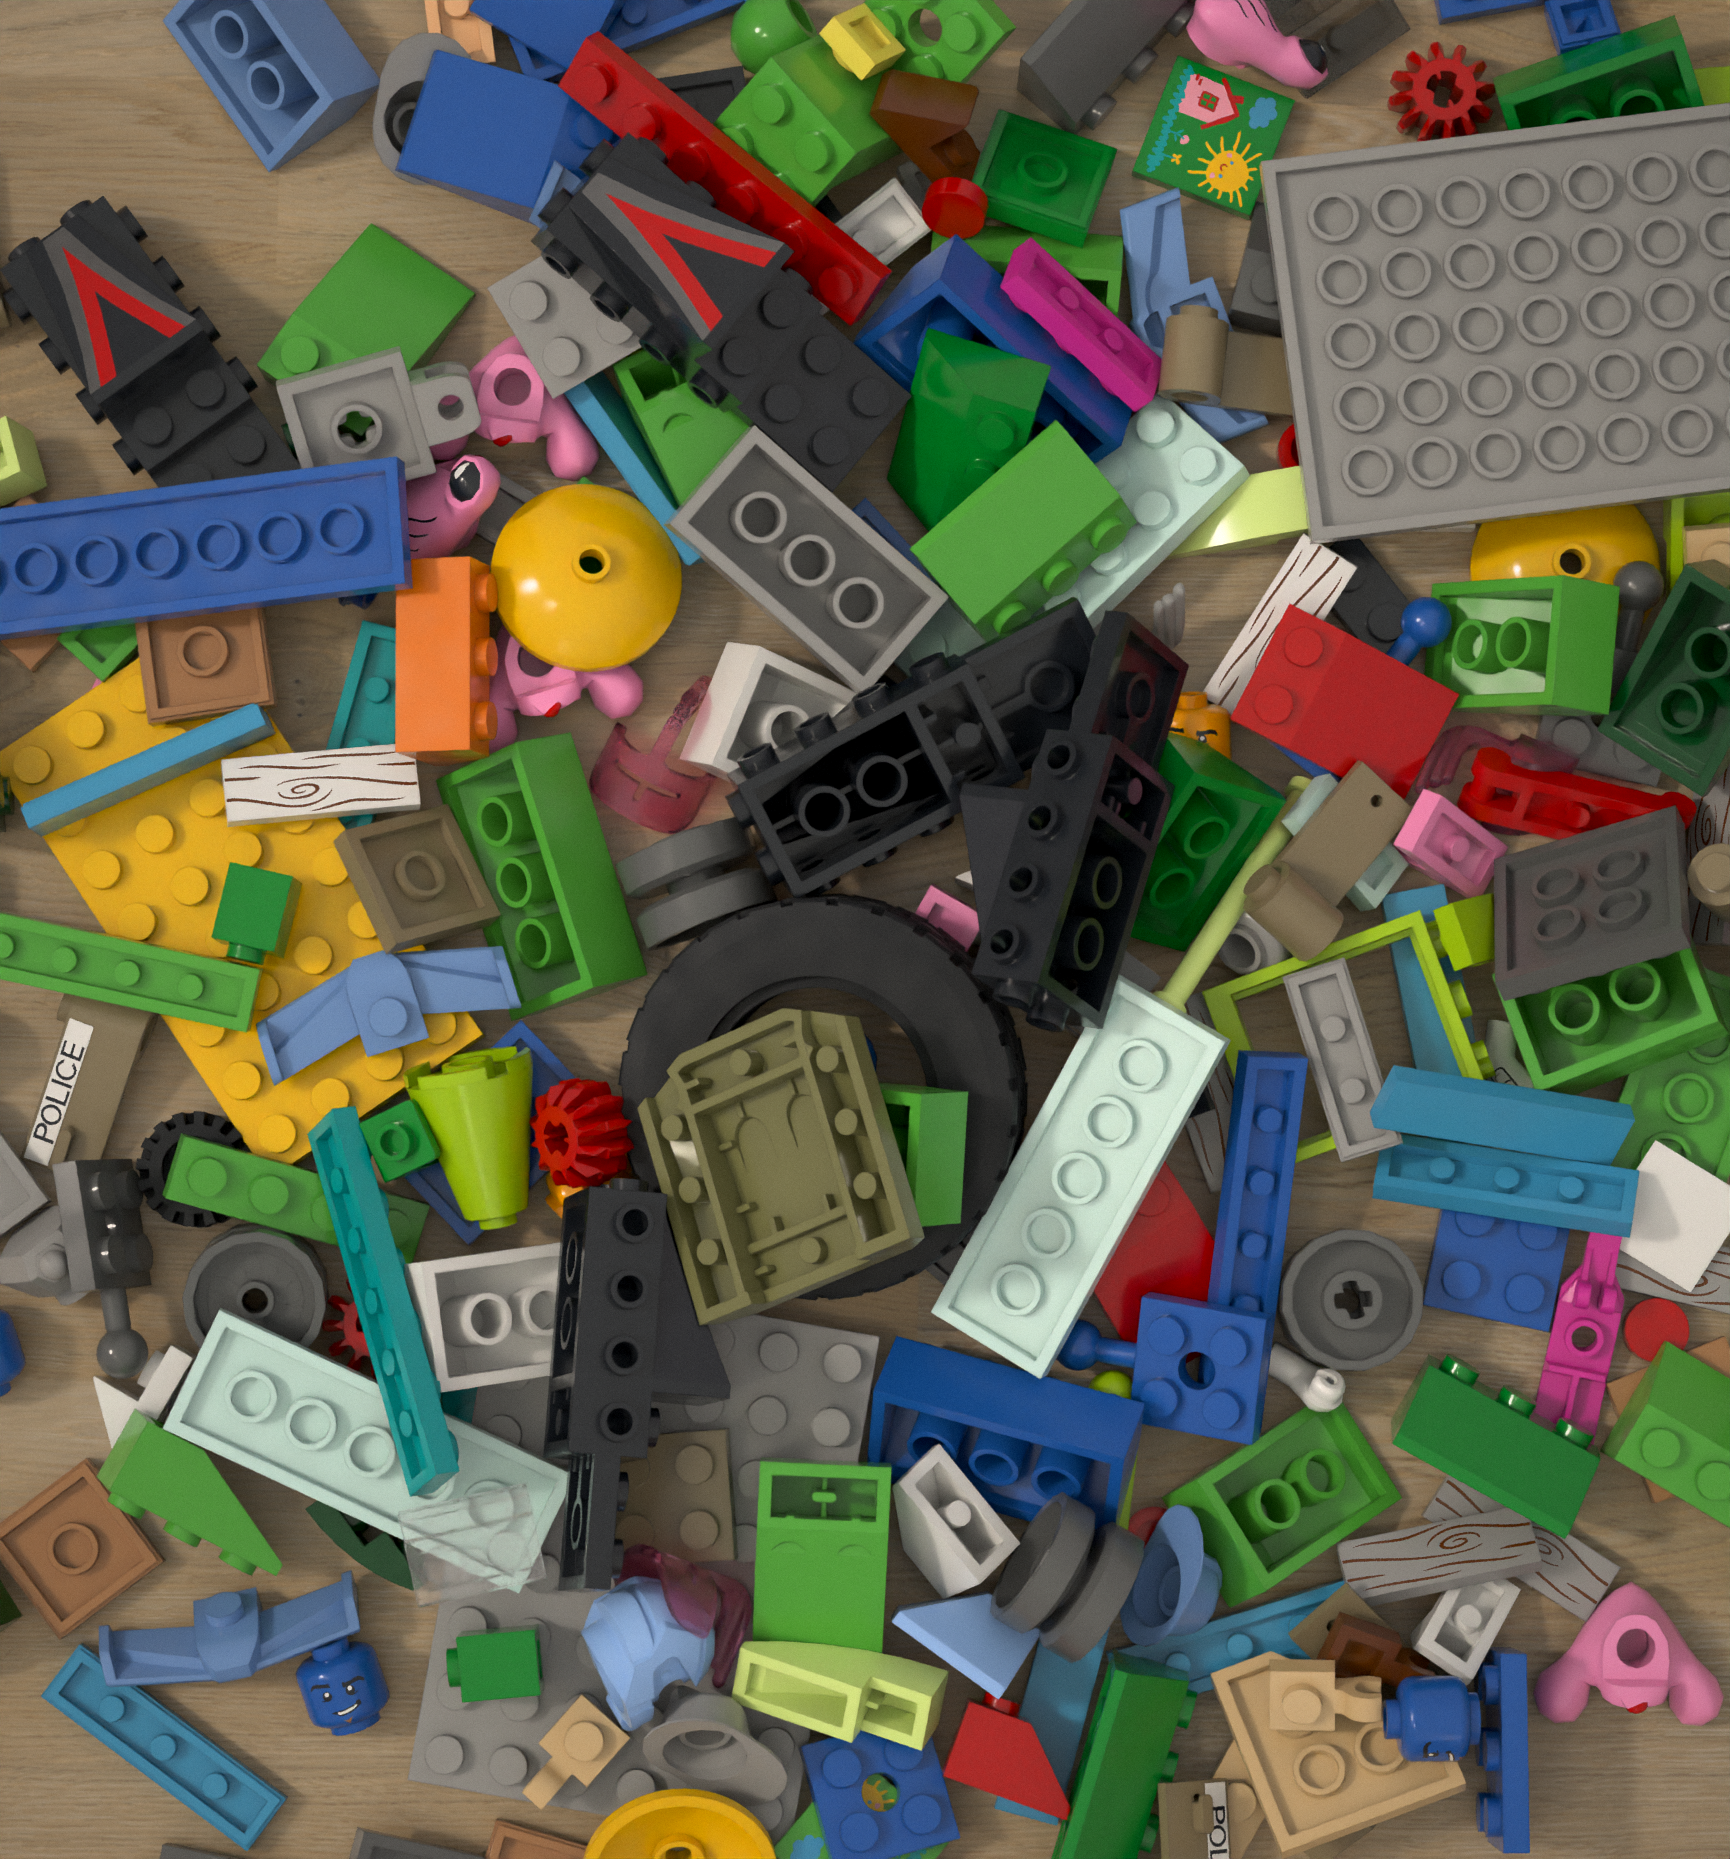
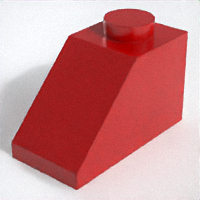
M985 1691L982 1702L968 1697L942 1769L943 1776L1067 1820L1071 1808L1030 1720L1019 1716L1022 1704L1003 1696L998 1700L987 1691Z

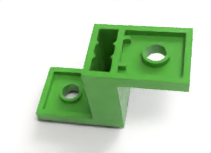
M866 0L864 3L906 49L892 67L861 81L854 73L846 70L838 63L833 55L832 48L818 35L771 56L713 125L815 207L831 188L903 153V150L869 114L882 74L894 69L967 83L1017 28L993 0ZM923 9L932 11L939 18L942 26V34L939 41L931 40L924 34L920 25V16Z

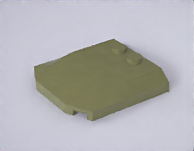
M779 1009L679 1054L667 1069V1073L670 1076L668 1081L654 1098L646 1097L637 1108L661 1192L667 1194L666 1210L700 1326L717 1325L757 1314L911 1250L925 1238L858 1016L801 1009Z

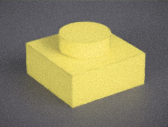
M865 3L834 16L819 33L832 48L833 55L838 63L846 70L854 73L861 81L892 67L906 51Z

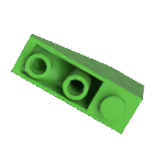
M135 1408L97 1475V1478L111 1491L107 1501L139 1519H142L146 1510L167 1520L163 1527L167 1533L193 1547H198L203 1538L222 1548L218 1557L241 1572L252 1576L256 1568L259 1567L277 1576L283 1564L205 1451L199 1445L164 1430L163 1422Z

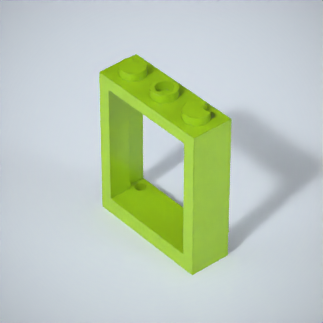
M1420 910L1330 943L1322 952L1307 961H1299L1296 957L1202 991L1216 1031L1231 1040L1224 1053L1235 1079L1238 1050L1255 1051L1239 1010L1238 1001L1283 985L1282 977L1341 958H1345L1347 961L1410 937L1462 1077L1485 1080L1496 1076L1483 1039L1471 1043L1462 1019L1472 1016L1473 1012L1461 980L1458 979L1448 983L1439 959L1449 955L1442 945L1437 921L1435 919L1425 923ZM1331 1130L1299 1141L1295 1164L1336 1149Z

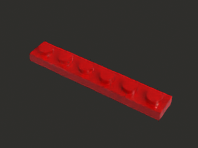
M597 31L586 37L558 87L619 137L622 138L629 132L635 139L644 137L657 145L669 160L666 166L683 182L686 183L688 180H691L705 188L717 202L715 209L784 242L794 251L780 269L789 267L802 275L813 287L814 293L812 295L850 326L862 319L892 271L601 32Z

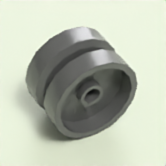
M735 817L696 826L661 839L616 864L629 898L642 900L669 893V896L644 908L636 918L648 951L663 949L695 939L708 929L747 909L778 901L773 887L761 868L751 867L725 874V871L751 858L757 850V844L750 827L742 830Z
M256 1223L235 1225L209 1242L195 1260L189 1272L182 1299L186 1326L199 1349H201L220 1308L308 1348L319 1335L330 1295L327 1270L312 1244L299 1235ZM252 1288L261 1289L268 1298V1302H261L257 1309L251 1308L245 1303L248 1297V1293L245 1292Z
M1340 1229L1309 1240L1287 1259L1281 1272L1276 1316L1284 1338L1302 1357L1323 1368L1365 1371L1390 1362L1411 1343L1422 1319L1423 1287L1414 1263L1395 1242L1369 1230ZM1344 1288L1353 1290L1358 1297V1306L1351 1313H1348L1347 1309H1337L1335 1305L1336 1294L1344 1293Z
M1061 1492L1053 1496L1039 1510L1020 1537L1019 1542L1021 1544L1010 1554L995 1587L990 1613L995 1619L1021 1634L1040 1626L1039 1641L1043 1647L1073 1663L1081 1660L1096 1646L1125 1603L1137 1578L1144 1557L1145 1542L1139 1536L1113 1521L1095 1529V1512L1070 1495Z

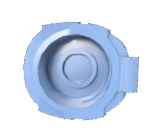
M631 1577L618 1584L610 1592L594 1600L584 1629L580 1631L585 1639L592 1662L608 1693L606 1702L621 1727L626 1731H633L652 1720L654 1715L653 1703L659 1699L662 1689L672 1681L680 1679L683 1683H686L691 1679L695 1687H697L708 1672L714 1657L715 1631L700 1605L688 1593L677 1586H671L668 1582L649 1577Z

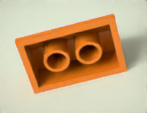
M470 556L411 559L413 588L396 590L395 752L433 766H450L489 757V740L496 738L498 729L497 710L495 704L491 701L489 702V676L496 674L498 666L497 646L495 640L489 637L490 612L496 610L498 603L496 578L490 573L489 565Z

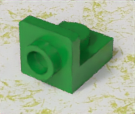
M415 1099L404 1101L359 1123L385 1183L418 1173L439 1163L438 1158L441 1156V1151L428 1121Z

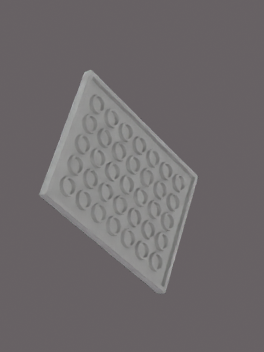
M1730 103L1261 161L1259 169L1310 545L1730 492Z
M759 1314L717 1325H708L731 1385L730 1399L703 1406L651 1402V1408L659 1409V1433L729 1428L738 1559L623 1567L620 1577L618 1579H611V1590L631 1577L643 1576L668 1582L669 1585L677 1586L688 1593L706 1613L715 1631L714 1657L708 1672L697 1687H695L691 1679L686 1683L679 1679L672 1681L662 1689L659 1699L653 1703L654 1715L652 1720L633 1731L624 1730L631 1736L630 1739L587 1787L572 1774L546 1805L609 1816L624 1804L649 1793L668 1789H694L673 1774L658 1768L647 1760L642 1752L644 1737L654 1727L661 1725L664 1712L669 1706L671 1693L680 1685H685L699 1692L718 1693L732 1698L740 1647L745 1641H752L761 1457L858 1461L880 1336ZM549 1376L478 1387L471 1424L543 1457ZM545 1458L568 1469V1460ZM565 1498L519 1593L447 1561L408 1780L532 1802L522 1791L552 1757L538 1743L582 1693L621 1727L606 1702L608 1693L592 1662L585 1639L580 1632L584 1629L594 1600L611 1590L588 1593L558 1591ZM539 1624L545 1687L542 1694L539 1696L462 1703L461 1687L450 1688L446 1662L447 1648H457L456 1637L461 1631ZM741 1705L747 1715L752 1738L769 1748L779 1757L788 1773L786 1788L775 1800L759 1806H743L762 1823L773 1845H775L795 1822L804 1771L798 1748L808 1744L811 1729Z

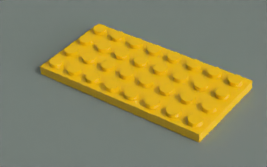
M138 658L108 678L104 683L102 682L1 750L0 773L2 777H10L11 790L23 807V804L222 716L155 727L149 725L140 659ZM264 709L276 734L42 837L107 934L263 968L251 1029L247 1033L168 1015H160L235 1128L242 1135V1139L250 1151L257 1155L297 1165L313 1154L307 1134L331 1109L355 1106L359 1121H362L407 1090L403 1077L406 1070L429 1061L432 1073L443 1064L449 1062L448 1059L462 1053L484 1038L485 1035L469 1011L423 1014L430 1036L427 1039L367 1057L359 1034L274 1086L259 1041L256 1023L348 968L353 959L384 949L333 843L344 830H347L338 817L227 827L221 759L295 753L268 711ZM230 862L293 876L302 883L284 958L266 955L264 965L226 957L228 945L221 944L211 938ZM423 944V945H419V946H416V947H412V948H408V949H405V950H401V951H398V952L428 951V950H427V948L425 947V945Z

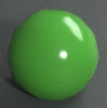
M746 0L734 14L730 31L731 50L743 68L755 75L771 56L818 36L813 21L798 0Z

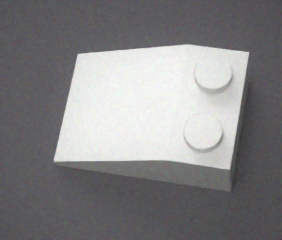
M727 642L679 759L730 782L727 773L739 768L736 760L741 755L765 743H771L774 749L797 737L794 729L799 724L821 713L828 712L832 719L858 693L761 646Z
M560 1242L404 1264V1278L413 1309L417 1312L421 1322V1337L430 1369L437 1381H440L441 1393L550 1376Z

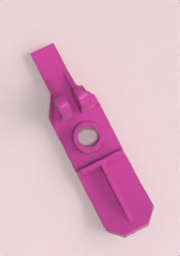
M1589 1232L1582 1264L1560 1287L1535 1401L1537 1406L1534 1412L1555 1424L1560 1416L1578 1423L1594 1435L1591 1444L1594 1445L1600 1409L1625 1299L1615 1275L1622 1237ZM1582 1326L1590 1327L1596 1332L1594 1342L1587 1347H1578L1572 1342L1573 1332Z

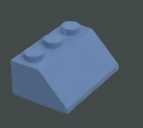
M179 0L162 20L268 172L279 169L349 121L379 88L380 78L324 0Z

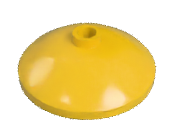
M572 484L561 486L541 493L526 502L513 514L502 529L497 539L490 565V573L495 576L498 587L496 611L510 635L519 645L538 659L550 665L571 671L599 672L624 666L644 655L655 646L669 628L676 613L682 590V570L679 554L661 524L651 514L649 509L634 497L622 491L601 485ZM587 556L594 557L600 561L602 570L596 574H589L581 568L579 561Z
M1633 504L1482 523L1471 550L1469 577L1470 581L1565 575L1613 585L1616 573L1625 564L1633 561H1645L1654 565L1660 571V558L1656 540L1650 526L1640 511ZM1573 553L1577 555L1582 563L1581 571L1577 574L1566 573L1560 566L1562 554ZM1618 604V614L1621 608L1620 604ZM1652 608L1645 611L1643 624L1649 616Z
M683 1788L649 1793L635 1798L615 1810L601 1823L591 1837L583 1859H776V1853L772 1840L762 1823L745 1807L723 1795L699 1789ZM674 1847H685V1848H686V1849H684V1850H682V1851H677V1852H676V1851H671V1850H669V1849L674 1848Z

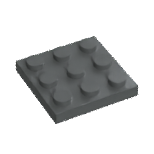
M1676 805L1494 859L1495 984L1504 1001L1528 994H1539L1552 987L1591 976H1601L1611 970L1650 959L1664 958L1674 952L1691 948L1685 825Z

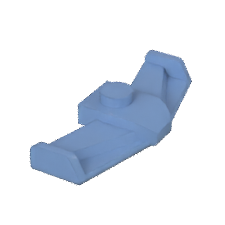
M1179 187L1120 209L1133 316L1129 323V328L1161 359L1166 319L1171 315L1180 314L1181 306L1201 305L1218 310V319L1229 323V331H1233L1213 277L1190 285ZM1179 402L1188 416L1220 444L1269 425L1266 417L1259 413Z
M503 946L395 952L387 955L382 950L353 959L348 968L256 1023L272 1082L276 1086L359 1034L366 1055L370 1057L429 1038L423 1014L522 1008Z
M350 1570L342 1573V1581L262 1611V1604L256 1587L236 1592H222L209 1598L193 1601L194 1626L112 1631L110 1625L99 1626V1656L106 1685L108 1687L210 1681L218 1683L251 1677L257 1671L358 1633L361 1628L358 1592L353 1572Z

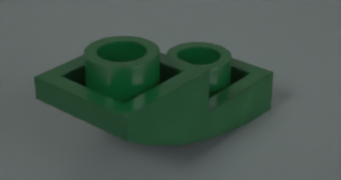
M318 1500L305 1509L337 1546L373 1573L412 1591L428 1582L421 1569L427 1566L429 1562L419 1547L385 1531L371 1542H368L362 1533L370 1527L369 1524Z

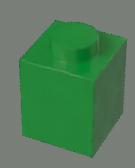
M230 862L211 938L221 944L228 945L226 957L264 965L266 955L284 958L302 883L293 876Z
M539 1624L461 1631L456 1637L457 1648H447L446 1650L450 1688L461 1687L462 1703L539 1696L545 1689Z

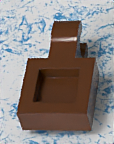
M1339 1612L1316 1660H1335V1678L1375 1676L1381 1678V1687L1385 1683L1397 1688L1399 1683L1409 1676H1436L1434 1672L1427 1670L1430 1663L1429 1659L1413 1648H1401L1402 1642L1399 1632Z

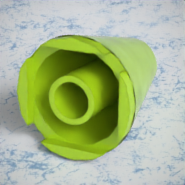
M516 1046L481 1049L453 1055L448 1059V1063L441 1066L442 1071L431 1073L429 1061L406 1070L403 1074L405 1087L410 1098L418 1102L441 1151L438 1161L465 1220L478 1221L479 1227L482 1230L497 1229L517 1223V1212L528 1207L531 1140L529 1120L532 1111L533 1082L531 1049L526 1047L519 1053Z

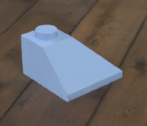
M989 1591L899 1605L891 1615L892 1623L998 1700L1039 1638L1038 1627L1021 1634L995 1619L990 1613L993 1594Z

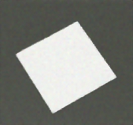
M1655 1140L1636 1169L1639 1170L1631 1233L1630 1238L1622 1237L1620 1250L1691 1292L1730 1233V1185Z

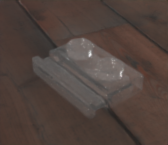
M526 1483L398 1512L418 1608L547 1579Z

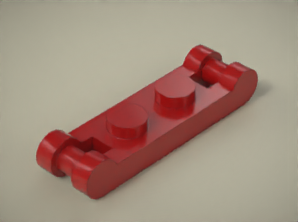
M1484 747L1478 750L1471 767L1474 778L1463 785L1457 800L1458 808L1472 819L1558 840L1676 805L1686 830L1690 827L1697 811L1696 804L1692 799L1679 792H1665L1661 796L1512 760L1507 753L1494 747ZM1501 788L1513 791L1511 797L1498 794L1496 789Z

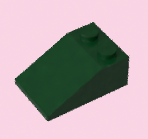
M1716 559L1685 564L1609 708V715L1604 716L1597 729L1606 737L1701 797H1705L1710 793L1730 765V568Z

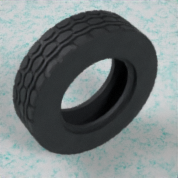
M820 894L817 896L803 895L800 898L791 897L747 909L708 929L672 959L668 968L662 970L644 996L646 999L643 1007L638 1008L626 1038L629 1041L627 1051H624L622 1054L618 1085L622 1086L621 1090L624 1100L621 1113L625 1119L633 1121L627 1127V1136L634 1144V1148L626 1153L633 1175H639L640 1180L648 1181V1192L652 1193L662 1192L637 1108L646 1097L654 1098L670 1078L667 1069L679 1054L744 1026L746 1021L761 1006L781 993L804 988H827L851 993L869 1001L887 1013L908 1036L921 1061L927 1087L968 1091L961 1223L924 1226L922 1229L925 1238L913 1249L795 1297L798 1299L817 1300L820 1297L834 1300L862 1296L864 1293H875L906 1281L907 1278L919 1274L960 1244L988 1211L1020 1148L1025 1131L1023 1127L1024 1117L1027 1116L1028 1082H1025L1024 1071L1027 1068L1021 1039L1017 1037L1013 1027L1016 1023L1008 1006L995 1000L992 997L994 990L972 975L976 958H971L962 944L941 927L936 928L931 923H928V919L903 907L887 904L886 901L858 895Z

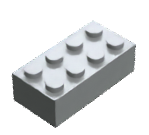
M755 425L748 427L664 523L665 527L855 693H859L876 683L949 598L943 590Z

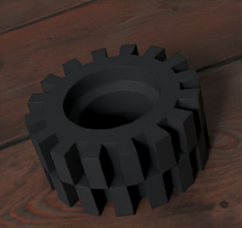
M194 1111L193 1113L181 1112L172 1115V1119L166 1122L161 1121L153 1128L155 1131L150 1138L145 1137L141 1148H144L141 1159L137 1158L136 1170H139L140 1180H137L140 1192H144L147 1198L146 1203L152 1210L162 1215V1218L171 1223L186 1227L207 1228L211 1227V1225L230 1220L231 1216L169 1200L162 1194L181 1133L252 1153L242 1139V1135L233 1123L220 1116L201 1111Z

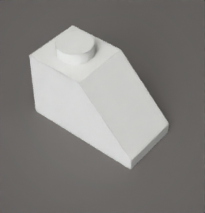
M940 1444L933 1446L892 1486L903 1550L943 1599L981 1584L1021 1544Z

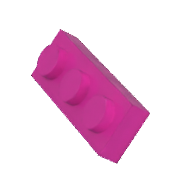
M1032 237L1014 249L1000 286L1008 294L1012 303L1019 310L1032 316L1054 337L1056 343L1063 351L1074 355L1099 379V382L1106 391L1118 396L1134 412L1151 402L1160 379L1162 359Z

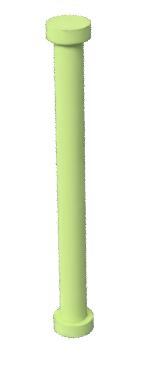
M1294 776L1284 790L1287 802L1240 869L1164 989L1154 992L1155 996L1186 1013L1184 1006L1244 912L1243 906L1247 897L1244 894V887L1247 881L1259 868L1267 864L1271 865L1293 836L1281 821L1311 783V779L1303 776Z

